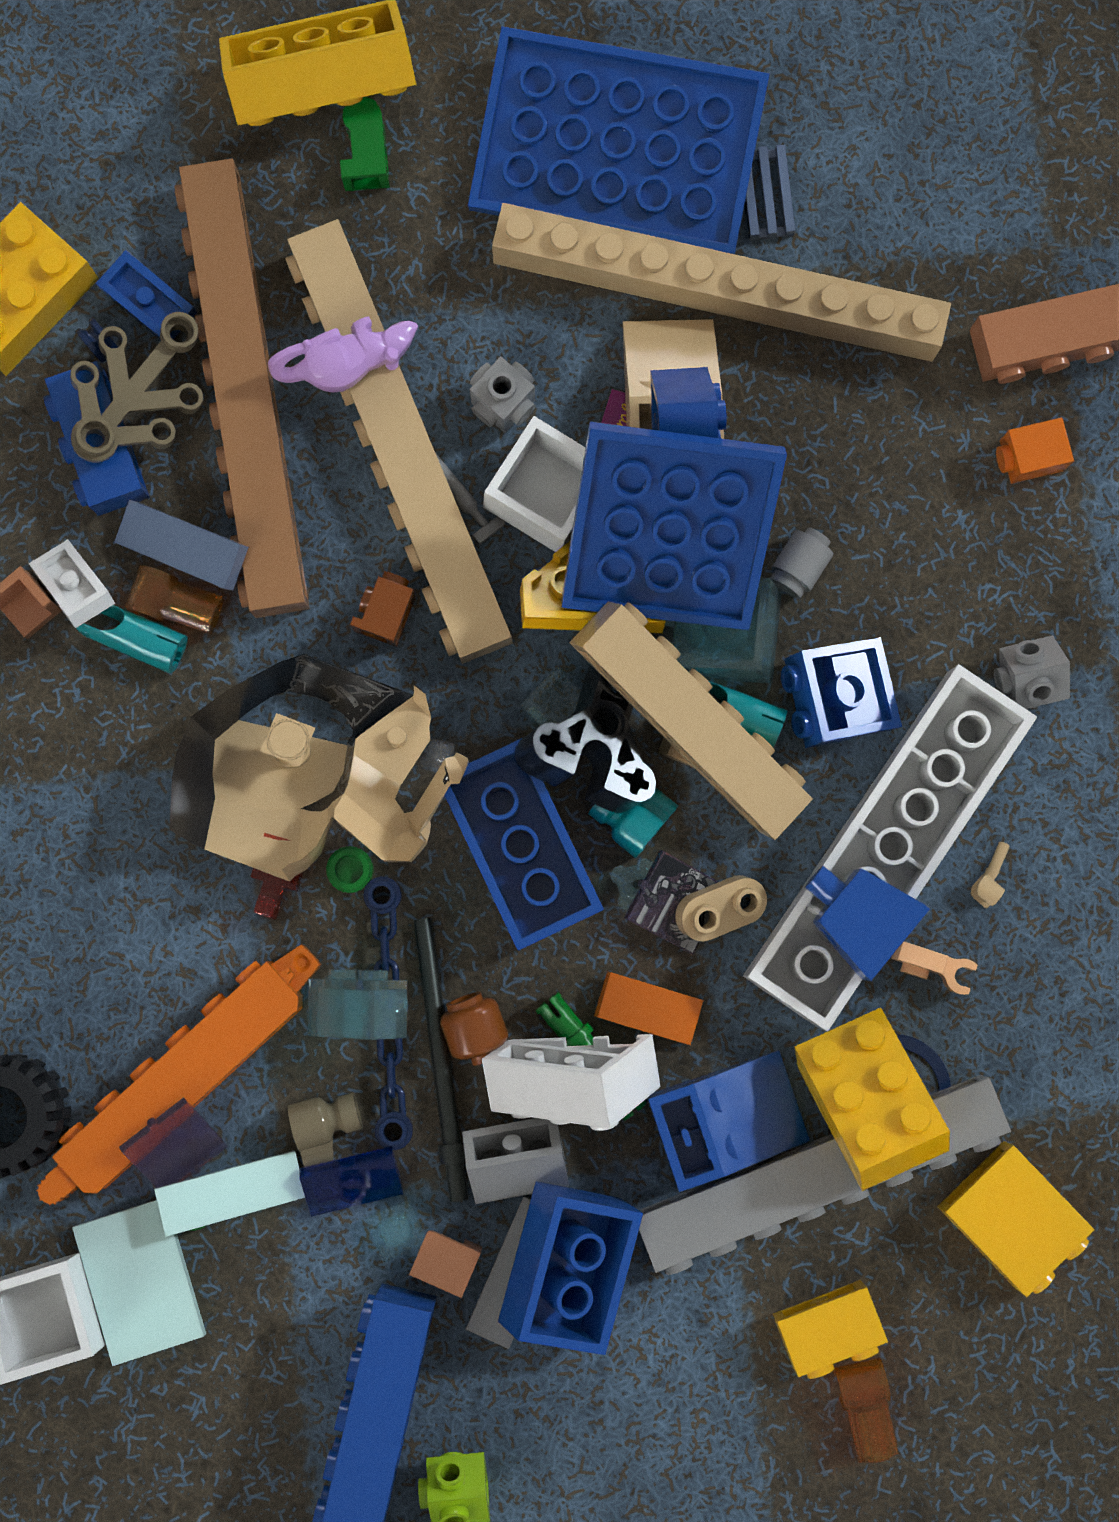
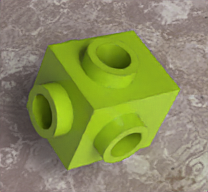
M447 1452L439 1457L426 1458L427 1478L418 1479V1495L420 1509H429L431 1522H490L489 1484L484 1452L469 1454Z

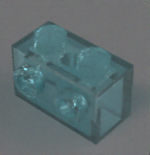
M328 969V978L309 979L308 1036L364 1040L407 1038V980H388V970H359V979H356V969Z

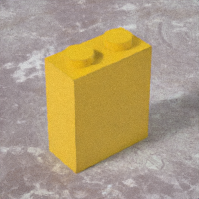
M1005 1141L937 1206L1008 1282L1025 1297H1028L1032 1292L1038 1294L1046 1289L1055 1278L1053 1271L1066 1258L1072 1260L1079 1256L1089 1244L1087 1237L1095 1230L1014 1145Z

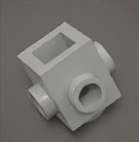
M501 356L492 366L489 363H485L478 369L470 381L472 387L469 390L471 403L473 404L471 410L488 427H492L495 424L504 433L514 423L520 426L536 407L534 404L535 386L532 384L534 382L533 376L520 363L514 361L510 365ZM502 384L509 389V392L506 394L495 392Z
M1053 635L999 648L1000 668L994 669V679L998 691L1007 695V697L1025 709L1036 708L1070 698V661Z

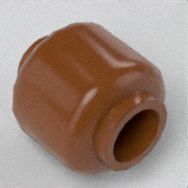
M478 991L458 997L446 1004L448 1011L442 1015L440 1024L454 1058L461 1060L471 1059L473 1066L481 1065L482 1058L501 1047L507 1041L508 1031L495 999L483 997L481 992Z

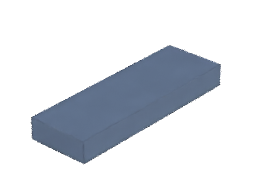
M130 499L114 542L223 589L232 591L249 548Z

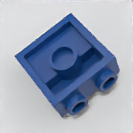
M881 637L803 650L784 659L786 666L781 671V683L787 693L793 694L796 711L791 718L792 729L798 738H803L805 748L846 741L854 737L891 731L902 727Z

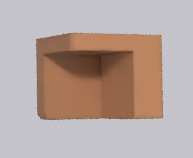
M21 566L0 582V610L26 639H29L62 611L35 576Z
M429 1230L426 1233L409 1275L462 1298L481 1254L482 1246L466 1239L464 1243H460L438 1232Z

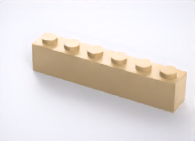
M608 601L569 643L760 833L776 840L813 800L802 788L806 783L804 778L788 764H784L781 767L771 757L775 752L771 744L756 732L750 735L740 725L744 720L743 716L728 702L723 700L719 704L708 693L713 688L710 682L693 668L688 672L677 661L681 655L680 652L663 636L655 639L644 627L648 623L647 618L635 606L628 602L623 606L622 604Z

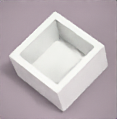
M533 416L484 491L483 508L551 550L558 551L571 540L585 447Z
M79 1252L0 1277V1385L92 1357L106 1345Z

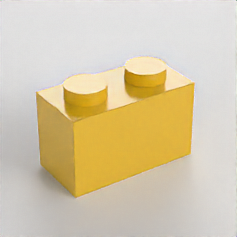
M861 1280L773 1313L787 1354L798 1378L806 1374L808 1379L822 1377L835 1369L834 1363L850 1357L852 1361L865 1360L879 1352L878 1346L888 1343L868 1288Z

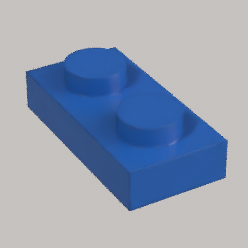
M127 250L120 255L96 282V285L104 294L160 341L161 324L167 315L173 312H184L194 317L197 314L195 308ZM181 330L172 331L170 337L174 339Z

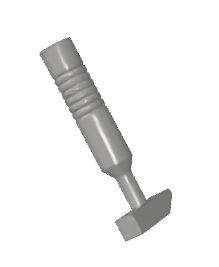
M437 455L457 506L463 513L471 515L481 527L472 535V539L480 546L504 526L505 521L497 516L488 522L479 512L477 501Z

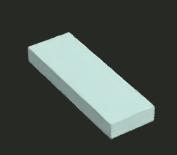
M295 1150L154 1188L165 1237L306 1198Z

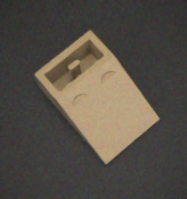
M713 319L623 321L626 426L652 430L650 370L708 367L712 383L720 384L721 400H723ZM720 430L721 439H724V430Z

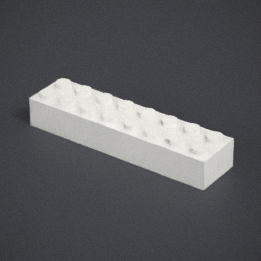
M958 664L949 670L772 931L743 977L820 1030L828 1032L862 981V978L857 975L813 923L814 918L823 909L825 904L805 888L806 884L822 866H825L843 882L846 881L854 870L861 868L916 899L1037 719V716Z

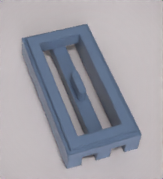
M785 144L776 145L775 149L770 150L767 149V146L758 147V150L754 153L753 162L759 161L766 228L759 229L751 168L745 199L749 240L794 236L795 223ZM776 159L784 227H777L769 160Z

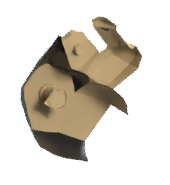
M303 654L283 660L233 686L190 717L175 758L171 785L169 830L205 850L287 881H291L296 875L308 869L321 855L333 821L338 823L384 862H412L427 845L432 816L450 785L460 784L469 761L467 757L457 752L454 756L445 758L414 810L404 813L395 800L401 784L430 741L429 725L431 715L426 694L415 686L414 693L410 694ZM294 692L315 697L329 703L344 714L353 730V734L348 740V745L314 738L312 735L315 727L276 713L271 727L244 722L239 719L274 695Z

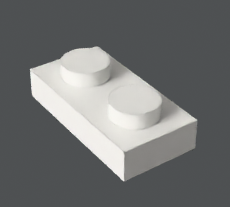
M68 539L29 563L34 574L75 628L115 604L108 590Z

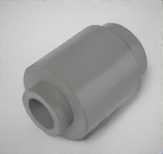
M807 528L805 532L795 530L771 568L774 572L769 581L789 596L800 599L804 592L812 590L832 559L834 553L828 548L831 541L825 535L812 528Z

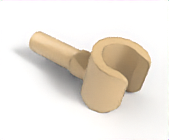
M1005 842L998 843L988 868H986L985 873L980 876L971 888V896L984 908L995 905L1005 892V889L994 881L999 874L1010 847Z

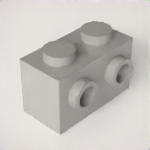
M533 1118L462 1132L466 1169L475 1204L532 1194L536 1181L569 1187L559 1126L551 1123L550 1120Z

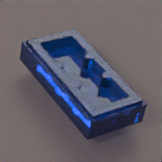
M392 1146L299 1169V1179L311 1217L403 1195V1185Z

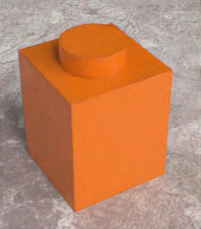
M1062 417L1010 429L1000 439L1001 446L996 448L999 469L1002 473L1008 472L1011 484L1063 472L1074 462Z

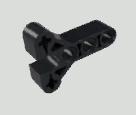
M589 664L574 715L560 724L552 722L542 724L522 738L515 748L516 762L522 771L555 787L575 774L582 753L588 757L593 768L584 800L611 812L622 813L649 799L656 787L654 773L642 762L629 726L633 706L616 689V693L610 690L606 679L591 664ZM593 719L601 725L603 734L597 731Z

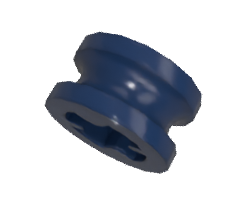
M92 317L88 320L89 326L86 329L78 328L75 333L96 358L103 363L106 361V358L99 349V335L103 328ZM109 336L104 340L108 347L118 348Z

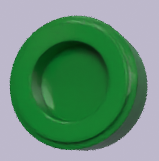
M346 846L336 850L330 856L326 866V873L329 882L337 890L355 893L363 890L372 880L374 866L370 856L365 851L357 847Z

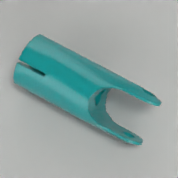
M115 605L110 606L101 613L118 620L120 624L116 628L99 630L85 623L76 628L79 633L89 639L168 673H173L176 670L188 642L186 635Z
M709 681L713 686L709 692L719 699L720 703L723 700L728 702L743 716L744 720L740 725L750 735L754 732L761 735L774 748L788 710Z

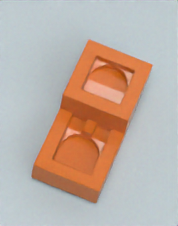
M607 971L594 1016L691 1046L704 1000Z

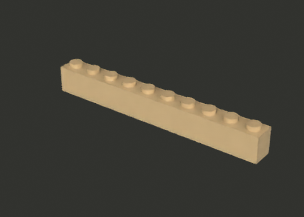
M502 203L492 244L493 263L497 265L930 362L934 360L942 347L951 303L507 203Z
M338 219L287 239L293 255L286 257L285 260L295 284L304 281L310 296L302 298L312 325L321 321L325 332L338 328L340 334L345 336L352 334L351 326L354 322L361 318L369 317L372 322V332L384 331ZM384 364L377 369L369 371L356 385L340 393L345 405L355 404L361 419L354 421L353 425L362 447L372 445L378 459L370 463L379 488L382 489L389 486L395 502L387 505L397 531L406 528L412 544L404 548L414 573L422 569L425 573L429 586L421 590L431 614L440 611L447 628L440 630L439 633L449 657L458 653L461 663L464 664L513 644L506 621L399 364L395 370L387 369Z

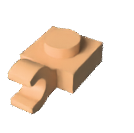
M903 942L891 956L892 960L902 963L900 972L927 980L929 972L938 974L942 977L943 983L949 991L963 995L969 994L970 988L961 986L956 982V971L962 967L967 970L976 971L978 966L969 959H954L907 942Z

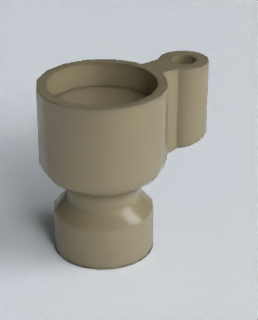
M354 1092L337 1096L333 1103H327L322 1098L315 1097L288 1105V1116L297 1149L300 1151L306 1171L333 1163V1136L336 1131L342 1130L345 1133H350L363 1129Z

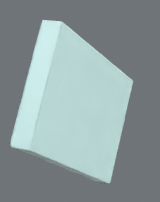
M157 1199L72 1227L112 1366L206 1335L178 1236L174 1234L165 1237Z

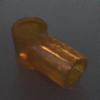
M139 565L124 606L125 610L140 615V613L155 618V621L160 623L167 620L212 635L222 612L224 602L222 596L178 582V578L161 570Z
M878 1357L835 1367L833 1375L834 1377L837 1376L841 1391L838 1397L843 1411L847 1413L858 1462L877 1463L889 1460L892 1456L899 1454L887 1401H891L890 1389L881 1358Z

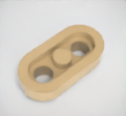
M743 875L733 876L685 896L676 909V924L684 935L696 941H709L758 920L766 909L767 894L764 887L758 881ZM749 894L751 898L750 904L742 909L741 899L744 895ZM704 911H708V922L705 925L700 926V915Z

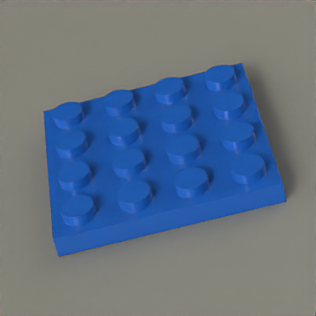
M589 422L561 598L562 608L598 612L608 601L619 603L623 606L628 602L635 606L646 618L749 630L787 457L785 447Z

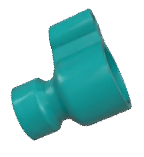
M656 788L649 799L626 812L615 813L594 804L588 814L600 824H608L612 828V839L636 859L650 839L658 833L675 812L678 805Z

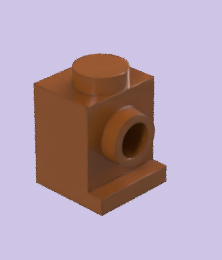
M386 571L383 572L382 577L378 576L375 587L367 586L359 605V612L364 613L362 619L353 616L350 623L353 631L397 647L416 599L414 589L408 587L410 581Z

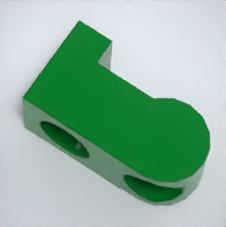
M363 97L360 102L345 106L342 114L346 133L351 141L352 159L340 160L341 178L345 191L390 188L386 135L382 112L375 100Z

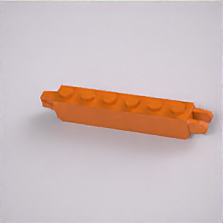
M301 944L275 962L266 961L261 966L255 961L243 970L235 979L240 985L227 998L222 993H219L209 1001L200 1011L205 1017L193 1029H190L187 1025L180 1028L165 1042V1045L170 1050L156 1062L152 1057H149L129 1075L134 1082L121 1094L116 1089L110 1092L94 1107L98 1115L86 1126L78 1122L58 1140L63 1147L52 1156L58 1165L37 1185L38 1189L36 1191L40 1197L39 1201L48 1203L49 1206L55 1205L58 1201L60 1202L70 1197L69 1194H73L77 1189H80L83 1193H99L102 1189L110 1186L303 1009V994L300 991L322 965L305 945Z

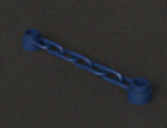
M377 877L372 879L364 889V901L371 914L372 935L380 941L381 959L374 965L373 977L375 997L384 1007V1022L378 1026L376 1032L377 1056L379 1062L387 1069V1085L382 1088L379 1096L380 1119L375 1126V1137L382 1147L388 1150H399L405 1147L413 1136V1124L406 1115L405 1093L402 1087L396 1084L395 1066L402 1060L403 1043L401 1027L393 1021L392 1003L399 997L400 981L398 965L390 958L389 941L394 938L397 931L396 909L400 905L402 892L399 885L393 879ZM381 886L387 887L391 893L389 901L385 904H378L374 899L375 890ZM389 913L390 931L388 933L387 927H382L379 933L378 914ZM381 967L384 973H388L390 967L392 968V995L389 989H385L383 995L381 993ZM394 1029L396 1057L394 1058L392 1052H388L385 1058L383 1032L385 1030L386 1035L391 1036ZM397 1092L399 1111L387 1112L386 1095L388 1093L389 1098L394 1099ZM392 1122L399 1124L402 1128V1136L396 1140L388 1138L385 1134L386 1125Z

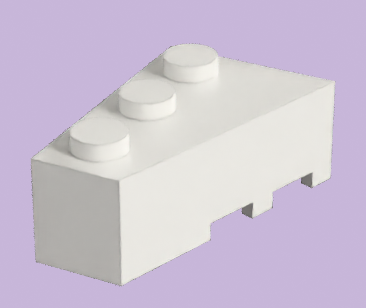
M637 1035L636 1042L633 1044H610L609 1036H594L592 1039L593 1045L567 1046L566 1037L508 1040L501 1047L482 1058L491 1111L511 1114L513 1118L517 1119L530 1117L547 1119L557 1125L568 1123L588 1125L591 1129L597 1131L614 1128L622 1118L661 1087L653 1035Z

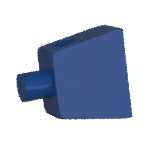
M822 866L805 886L808 891L825 904L823 909L814 918L813 923L863 980L872 981L930 910L925 904L861 868L854 870L846 881L843 882L825 866Z

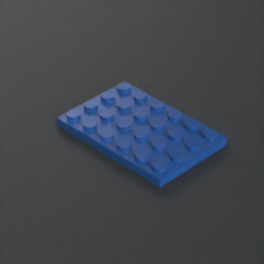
M501 26L469 196V211L499 216L502 203H507L735 254L770 73Z

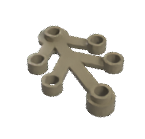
M173 312L167 315L161 324L160 343L130 380L125 358L127 348L126 333L117 326H108L100 332L99 349L106 356L113 401L102 415L95 389L99 383L98 368L89 361H79L73 365L70 380L72 386L78 390L82 419L72 429L71 444L79 457L88 462L99 463L111 458L119 446L150 443L157 449H166L173 444L176 429L174 424L166 418H156L149 425L118 426L128 413L178 409L184 414H194L199 411L203 402V393L193 383H184L177 389L147 391L176 353H186L195 346L198 337V325L193 317L184 312ZM174 330H181L186 334L187 339L183 342H176L170 337V333ZM108 336H116L121 340L122 344L118 348H110L105 344L104 340ZM87 370L92 373L94 378L89 383H82L76 378V374L79 371ZM185 392L193 393L197 397V402L193 405H186L181 401L180 396ZM157 427H164L169 431L170 436L165 440H159L154 437L152 431ZM94 433L99 434L104 439V443L99 447H92L86 442L87 436Z

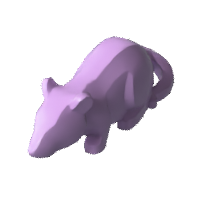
M364 317L352 324V334L342 336L338 328H334L310 340H304L302 343L279 351L269 359L268 369L271 376L280 382L293 383L305 380L326 392H344L356 385L369 371L377 369L384 364L387 369L395 370L398 367L399 359L411 345L418 325L412 321H402L382 332H372L370 318ZM301 354L305 355V358L292 367H284L293 358Z

